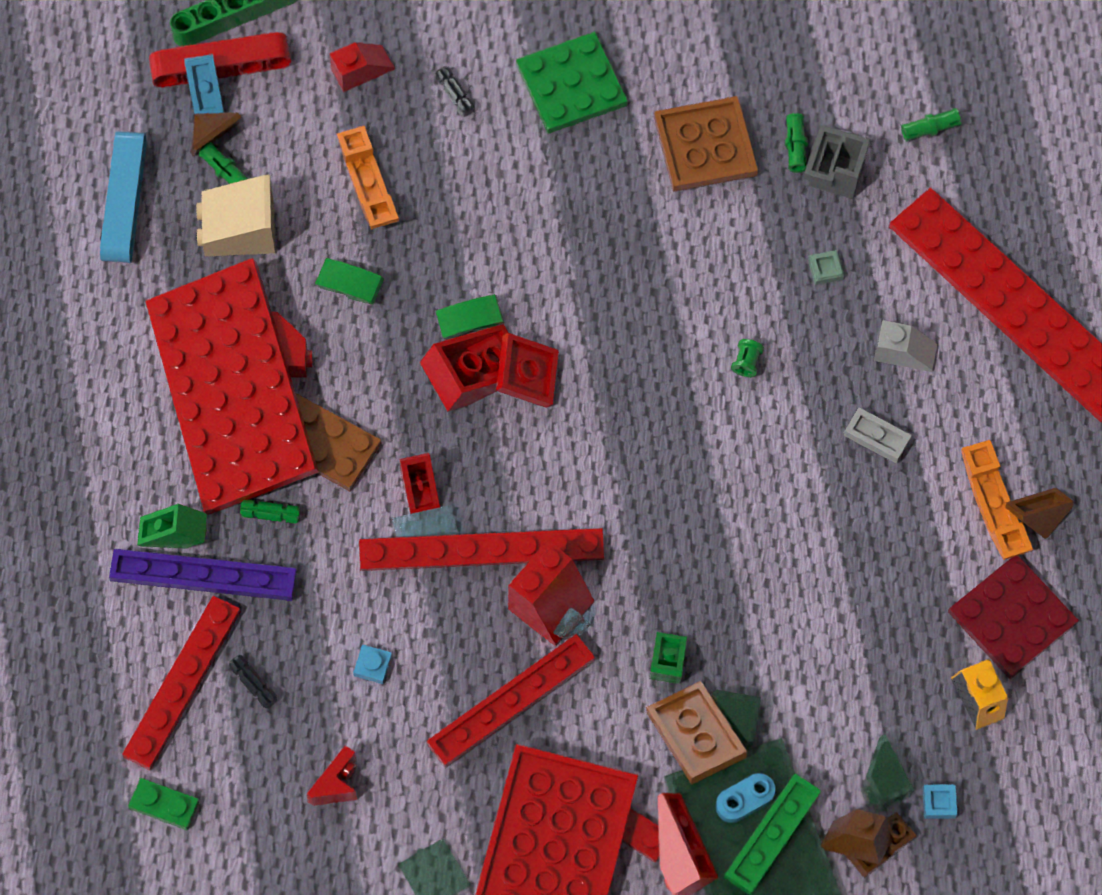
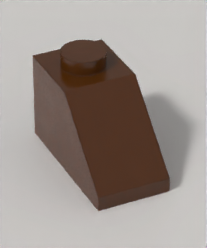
M856 809L832 822L820 845L821 849L880 864L892 841L886 816Z

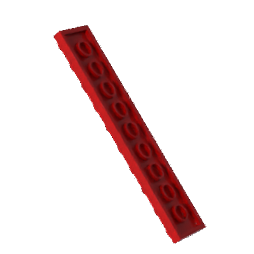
M931 187L890 222V229L1102 423V343Z

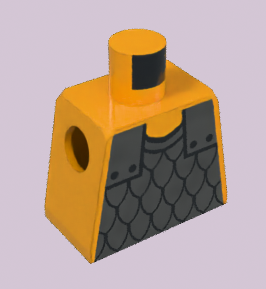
M989 659L962 669L951 677L976 730L1005 718L1008 697Z

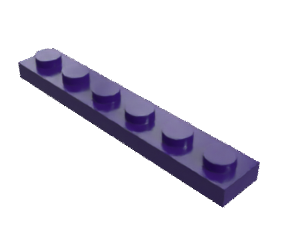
M114 549L109 579L111 582L293 601L297 571L296 568Z

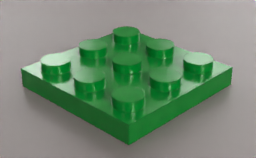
M595 32L516 59V66L548 134L627 106L628 101Z

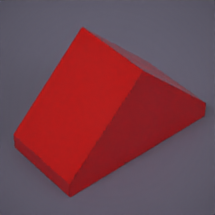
M425 453L399 459L400 473L410 515L440 510L430 454Z

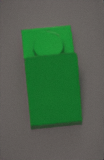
M660 632L656 633L649 679L680 684L687 637Z

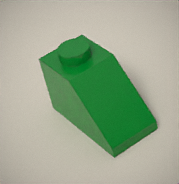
M178 503L140 517L137 546L186 549L204 543L207 532V514Z

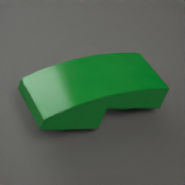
M326 258L315 285L320 289L344 294L351 300L374 305L384 278L365 269Z
M495 294L471 299L435 311L442 337L445 340L504 323L498 298Z

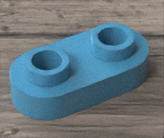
M754 774L724 790L718 796L716 802L718 816L726 822L734 823L753 814L771 803L775 794V784L765 774ZM758 784L763 785L765 792L757 793L754 790V786ZM731 799L737 801L738 807H728L727 801Z

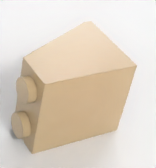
M262 175L202 191V202L196 204L197 220H202V229H197L198 246H203L205 256L275 253L274 199L270 175Z

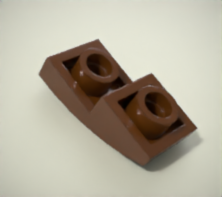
M897 811L887 818L892 841L880 864L846 856L864 878L892 858L917 836Z

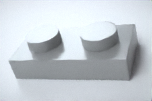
M861 408L857 409L844 432L845 437L896 464L912 436Z

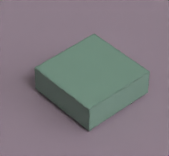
M837 250L808 256L815 285L843 280L844 273Z

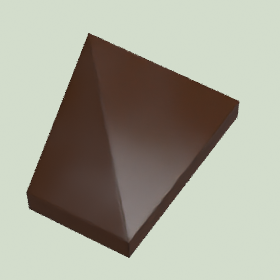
M195 113L190 148L191 155L193 157L196 156L207 143L215 142L237 126L242 118L239 113Z
M1053 488L1006 502L1005 508L1046 539L1072 509L1074 501L1059 489Z

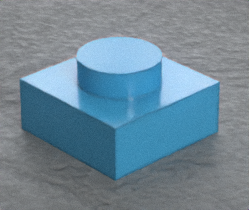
M362 644L353 675L384 684L392 652Z
M924 785L922 788L924 819H956V786Z

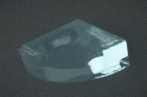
M569 608L553 633L564 640H568L576 633L582 634L591 623L579 612Z

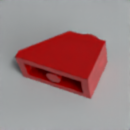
M354 42L329 53L331 70L343 92L395 70L382 45Z
M271 311L290 376L307 378V368L313 367V350H308L306 338L282 315Z

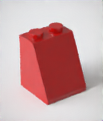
M549 540L508 585V610L555 647L594 603V599L573 559Z

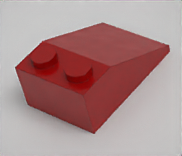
M504 324L434 343L420 361L422 368L447 412L471 405L497 392L496 386L502 337L509 333Z

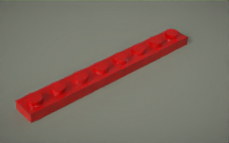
M603 528L359 539L360 571L527 564L548 540L571 557L573 561L604 560Z

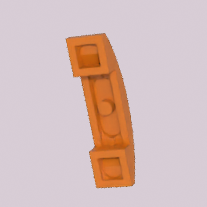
M365 126L337 133L346 167L370 228L375 229L398 222L399 217L376 163Z
M991 440L963 447L961 452L976 503L987 530L1003 560L1033 551L1023 522L1019 523L1017 517L1005 508L1006 502H1010V498L999 472L1001 466Z

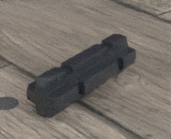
M444 66L436 71V79L440 85L444 86V91L452 103L458 107L457 110L461 116L466 117L475 111V105L470 98L466 97L467 93L456 77H453L454 74L450 68Z
M242 655L236 656L229 662L230 669L236 676L239 675L240 681L254 697H257L259 703L264 708H269L277 701V695L271 688H267V683L252 666L248 667L249 664Z

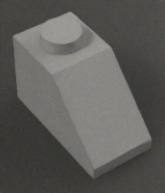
M882 320L874 361L932 372L937 343L913 326Z

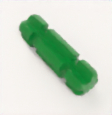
M243 500L240 514L242 517L247 518L257 516V519L281 522L283 519L286 523L296 524L300 518V508L293 505L284 507L283 504L261 501L256 504L253 500Z

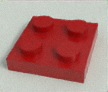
M511 333L503 335L496 391L545 408L553 405L559 350Z

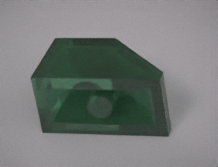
M885 734L878 739L863 782L864 788L861 789L865 802L868 806L873 805L877 813L909 799L914 791Z

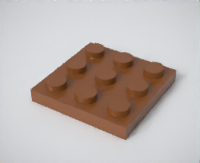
M738 96L654 111L653 117L673 192L757 176L758 168Z

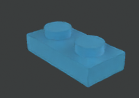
M213 54L184 59L194 114L222 113L223 107Z

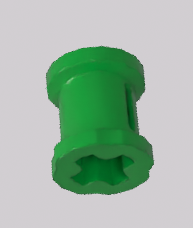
M741 339L738 342L739 352L737 359L732 363L731 370L740 376L752 378L757 375L756 364L759 355L763 354L764 347L757 341Z

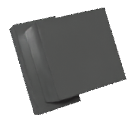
M820 125L803 179L808 180L811 187L853 199L866 160L870 139Z

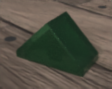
M722 690L714 691L711 696L746 751L752 748L761 697Z

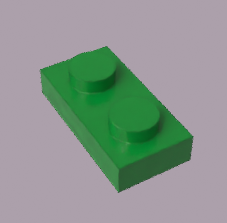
M140 778L128 808L188 830L199 805V799Z

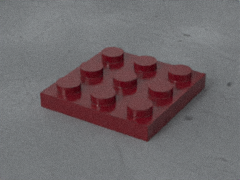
M1019 556L1010 558L948 610V613L1009 679L1013 678L1079 622L1074 614Z

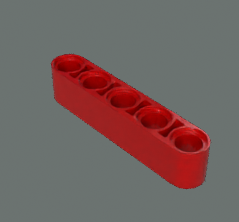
M271 32L158 50L149 56L152 82L154 86L160 88L189 83L184 61L187 58L213 54L217 79L283 69L291 64L287 35L282 32Z

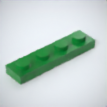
M795 773L725 873L724 878L751 895L821 794V790Z

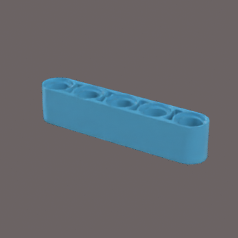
M116 131L100 243L101 261L132 262L147 149L146 133Z

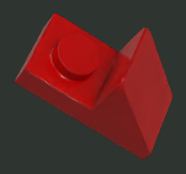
M345 745L308 791L307 799L311 805L316 806L357 800L356 791L341 781L343 778L348 780L357 768V764H355L357 761L356 753Z

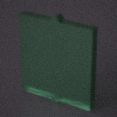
M443 838L425 849L419 848L416 854L398 863L401 872L415 895H456L471 886Z

